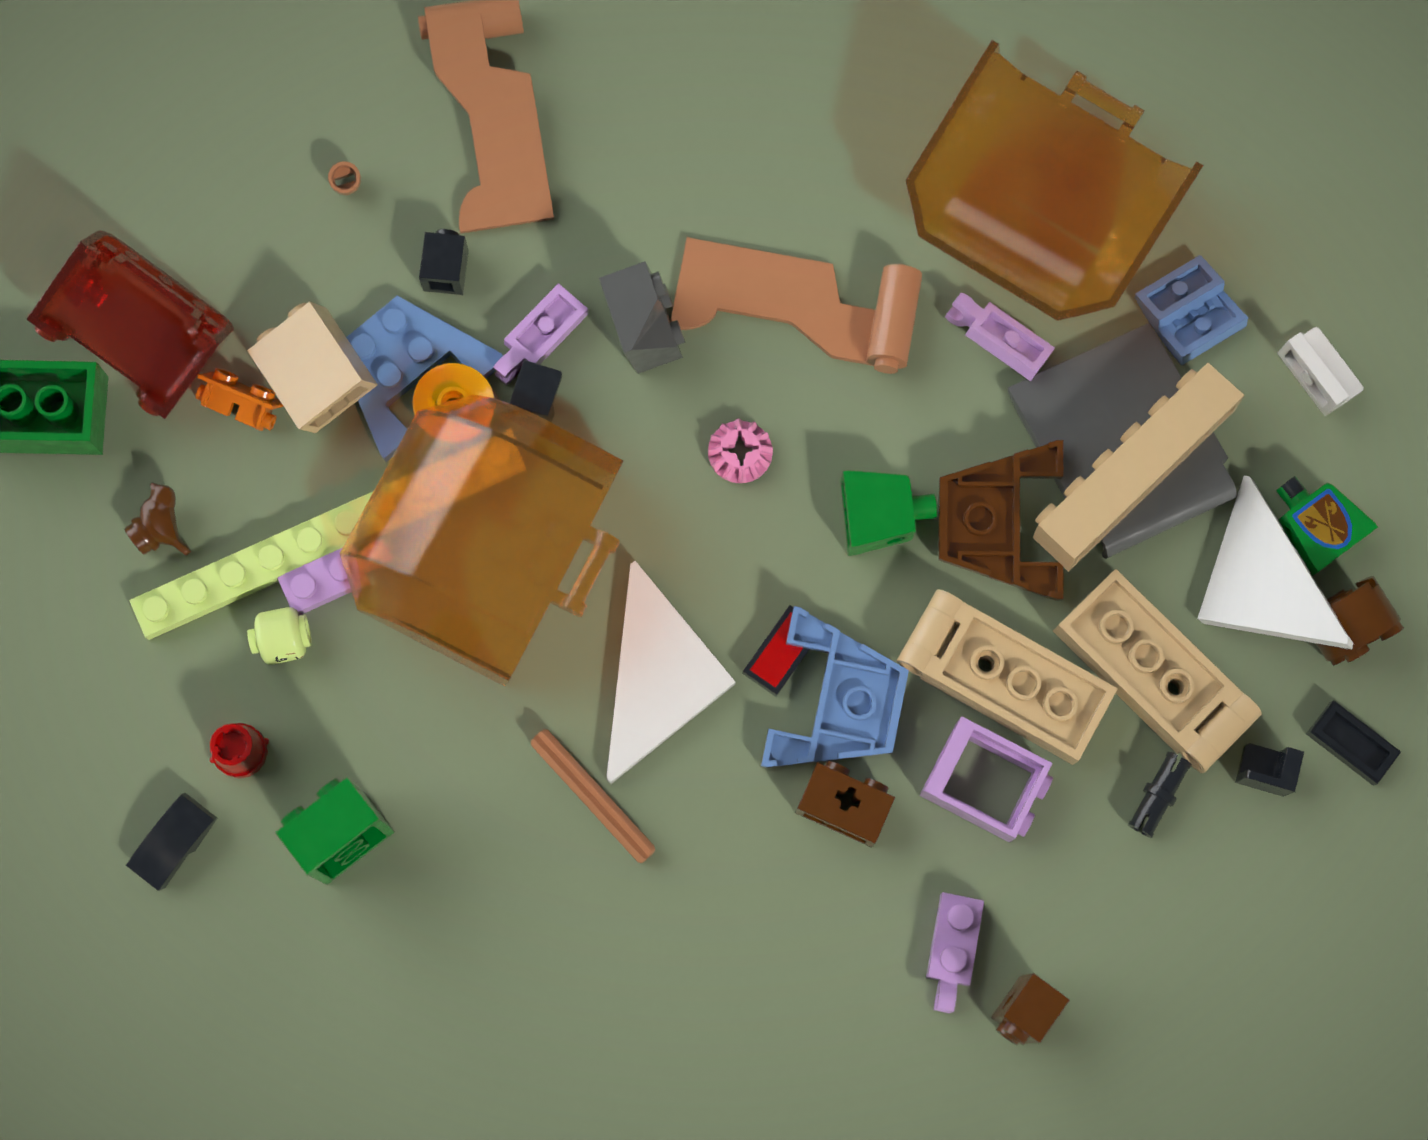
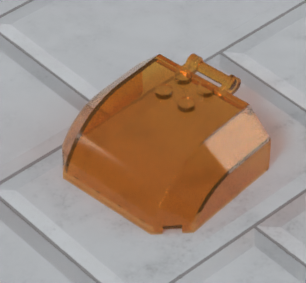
M991 40L905 180L918 237L1056 321L1114 308L1204 165L1196 161L1193 168L1186 167L1164 158L1129 137L1145 110L1137 105H1134L1132 108L1086 81L1087 76L1078 70L1074 73L1060 96L1019 71L1000 55L999 43ZM1077 94L1122 120L1121 127L1117 130L1072 103L1073 99Z
M473 394L418 410L340 552V558L346 571L357 611L506 686L550 603L575 616L582 617L587 607L585 600L609 553L614 554L620 543L613 535L590 525L624 460L529 411L487 396ZM582 540L594 545L570 593L566 594L557 588Z

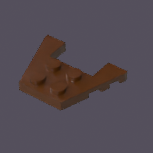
M1055 440L1037 448L1027 449L1014 453L1012 456L993 462L989 461L940 477L938 561L1055 601H1062L1064 599V567L1059 562L1020 561V478L1062 479L1063 440Z

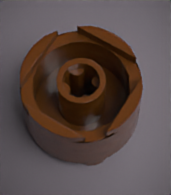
M1374 576L1355 583L1358 588L1354 591L1352 589L1344 591L1343 589L1327 599L1339 622L1354 643L1352 649L1316 643L1326 661H1330L1333 666L1345 660L1351 662L1370 651L1367 644L1379 638L1381 641H1384L1404 629L1400 622L1401 618Z

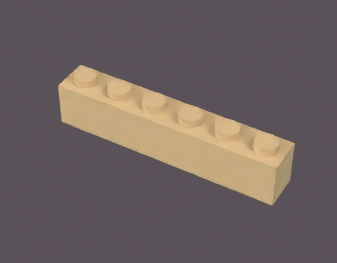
M1207 363L1198 372L1194 369L1189 370L1177 383L1176 388L1179 390L1170 399L1165 395L1162 396L1148 411L1151 417L1142 426L1135 422L1122 435L1120 440L1123 444L1114 453L1107 449L1098 457L1092 465L1095 471L1088 478L1077 477L1064 491L1063 494L1067 497L1057 507L1053 503L1049 504L1037 516L1035 521L1038 523L1033 538L1066 570L1070 571L1237 409L1244 394L1211 364Z

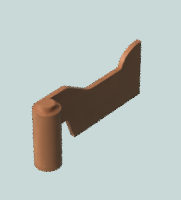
M470 0L424 7L425 15L418 16L422 40L429 39L436 77L470 117L480 185L472 188L463 199L459 213L460 234L553 220L554 214L531 74L489 66L485 39L524 33L519 0Z
M687 237L670 321L678 320L681 330L695 329L708 324L713 320L717 311L788 323L833 359L874 366L876 371L894 374L898 372V369L907 366L922 272L914 267L902 264L885 266L882 272L877 306L874 310L840 303L834 266L831 263Z

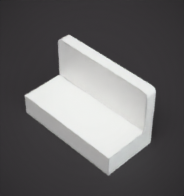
M1318 327L1312 328L1305 334L1298 333L1289 339L1277 352L1324 416H1327L1360 394L1364 389L1363 385Z

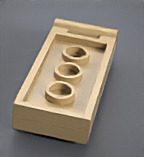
M1117 569L1100 583L1053 630L1100 679L1118 688L1116 694L1174 752L1180 753L1184 759L1192 764L1191 767L1200 773H1205L1262 715L1257 704L1226 677ZM1168 683H1173L1177 686L1178 695H1173L1169 692Z
M937 589L896 660L900 666L920 676L921 680L1071 765L1080 760L1118 690L1113 685L968 605L953 594ZM978 661H988L991 665V671H982L978 666Z

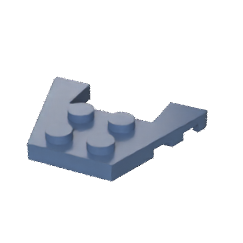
M399 296L392 299L346 337L378 384L359 399L358 402L380 455L385 462L389 461L414 440L413 435L388 407L415 386L426 372L439 366L448 357L452 356L459 364L476 369L487 379L496 371L493 367L503 357L500 352Z
M794 606L786 644L828 653L811 737L768 729L761 767L768 768L893 753L909 670L841 633L840 630L830 624L824 623L810 615L806 610Z

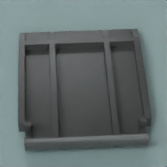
M1147 323L1036 374L1031 381L1025 379L1012 385L1007 390L1016 412L1036 448L1055 440H1063V478L1054 480L1066 499L1067 497L1063 493L1077 477L1088 478L1095 471L1092 467L1093 463L1103 452L1110 449L1114 453L1123 444L1120 440L1122 435L1135 422L1142 426L1151 417L1148 411L1162 396L1165 395L1170 399L1179 390L1176 388V385L1180 381L1181 376L1150 323ZM1214 432L1100 541L1103 546L1102 557L1104 559L1236 498L1235 485L1223 465L1227 461L1228 456Z

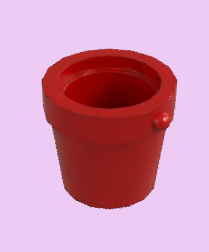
M244 723L225 724L219 727L211 737L209 744L212 756L209 761L214 763L227 776L234 778L250 777L264 765L268 754L267 744L269 739L264 738L262 733L251 725Z

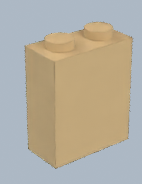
M309 301L294 307L288 313V319L279 326L267 329L257 338V343L247 351L298 429L317 433L378 384L328 309Z

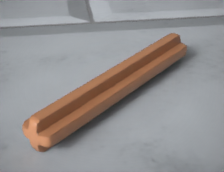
M544 729L532 739L531 745L631 856L638 863L645 862L655 852V846L550 731Z

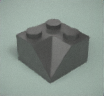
M646 261L599 278L623 352L637 374L683 358L679 345L685 343V339L678 320L670 321L667 308L672 307L673 304L659 271L651 273Z

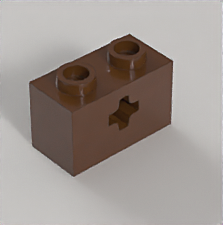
M827 761L826 765L817 762L795 814L872 848L876 844L895 799L894 796L887 794L889 787L870 778H866L864 783L848 776L850 770L838 763ZM845 792H850L853 794L852 802L858 806H850L847 811H843L840 809L841 801L835 798V796L842 797Z
M1035 973L1022 975L1017 979L991 1018L999 1024L996 1031L1015 1045H1018V1043L1022 1045L1040 1043L1070 999Z

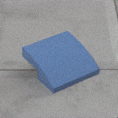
M1201 255L1135 294V299L1148 322L1181 366L1245 328L1248 317L1225 293V281Z

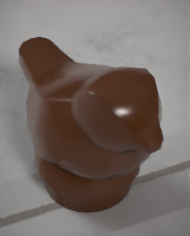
M152 482L150 484V497L140 507V517L133 518L131 520L132 523L124 528V530L143 555L151 550H158L160 544L175 547L187 556L191 549L181 540L178 534L174 509L176 503L175 492L168 485H158Z

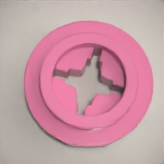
M739 418L727 424L722 423L719 429L711 435L708 446V458L714 471L723 479L733 483H748L761 477L770 466L773 455V447L768 432L761 429L756 422L742 421ZM738 436H741V441H744L745 447L754 449L752 452L746 453L743 466H740L736 453L728 451L735 448Z

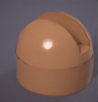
M342 161L331 167L328 180L331 188L336 193L350 195L358 190L361 184V175L354 164ZM352 175L355 176V181L339 186L336 185L335 180L344 179Z

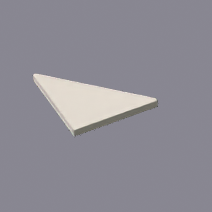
M1244 475L1197 619L1203 624L1352 649L1354 643L1347 635L1329 602L1312 578L1310 571L1290 542L1283 527L1260 493L1256 483L1250 476Z
M636 561L630 564L606 777L610 784L615 782L736 683Z

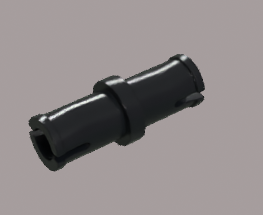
M1172 752L1166 753V758L1152 783H1146L1143 792L1146 794L1132 820L1128 823L1129 827L1138 832L1145 818L1148 817L1142 829V835L1149 838L1153 837L1154 831L1167 807H1173L1177 798L1174 795L1188 769L1192 766L1189 761L1181 758L1175 771L1171 772L1178 757L1177 754Z

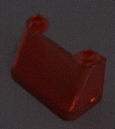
M98 230L79 242L26 319L35 326V331L44 339L56 342L57 340L66 341L72 338L138 386L135 393L139 398V406L153 416H161L164 419L171 414L197 380L198 375L203 372L234 330L232 323L224 315L125 242L103 230Z

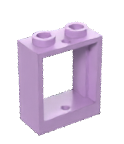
M961 716L956 722L919 796L999 838L1011 842L1018 834L1024 837L1030 828L1035 814L1029 812L1036 797L1041 800L1044 798L1052 783L1053 777L1048 775L1052 763ZM968 740L1031 773L1007 824L943 792Z

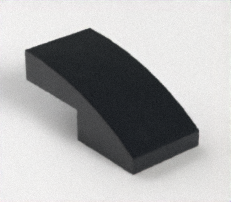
M182 793L151 829L126 866L157 891L166 888L187 855L196 851L217 820V817L187 793Z

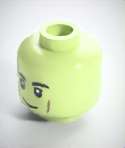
M293 607L261 612L255 617L254 629L247 630L252 654L260 653L262 660L268 665L301 659L306 653V647L312 646L307 617L305 614L299 615L298 611Z

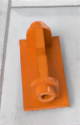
M216 368L213 372L202 373L197 377L207 382L206 385L201 384L195 396L196 399L201 401L202 406L225 416H230L234 404L240 405L235 420L259 431L264 430V428L270 431L277 419L276 415L271 414L273 409L284 407L279 399L274 398L275 392L257 384H252L249 387L237 382L239 376L227 370Z

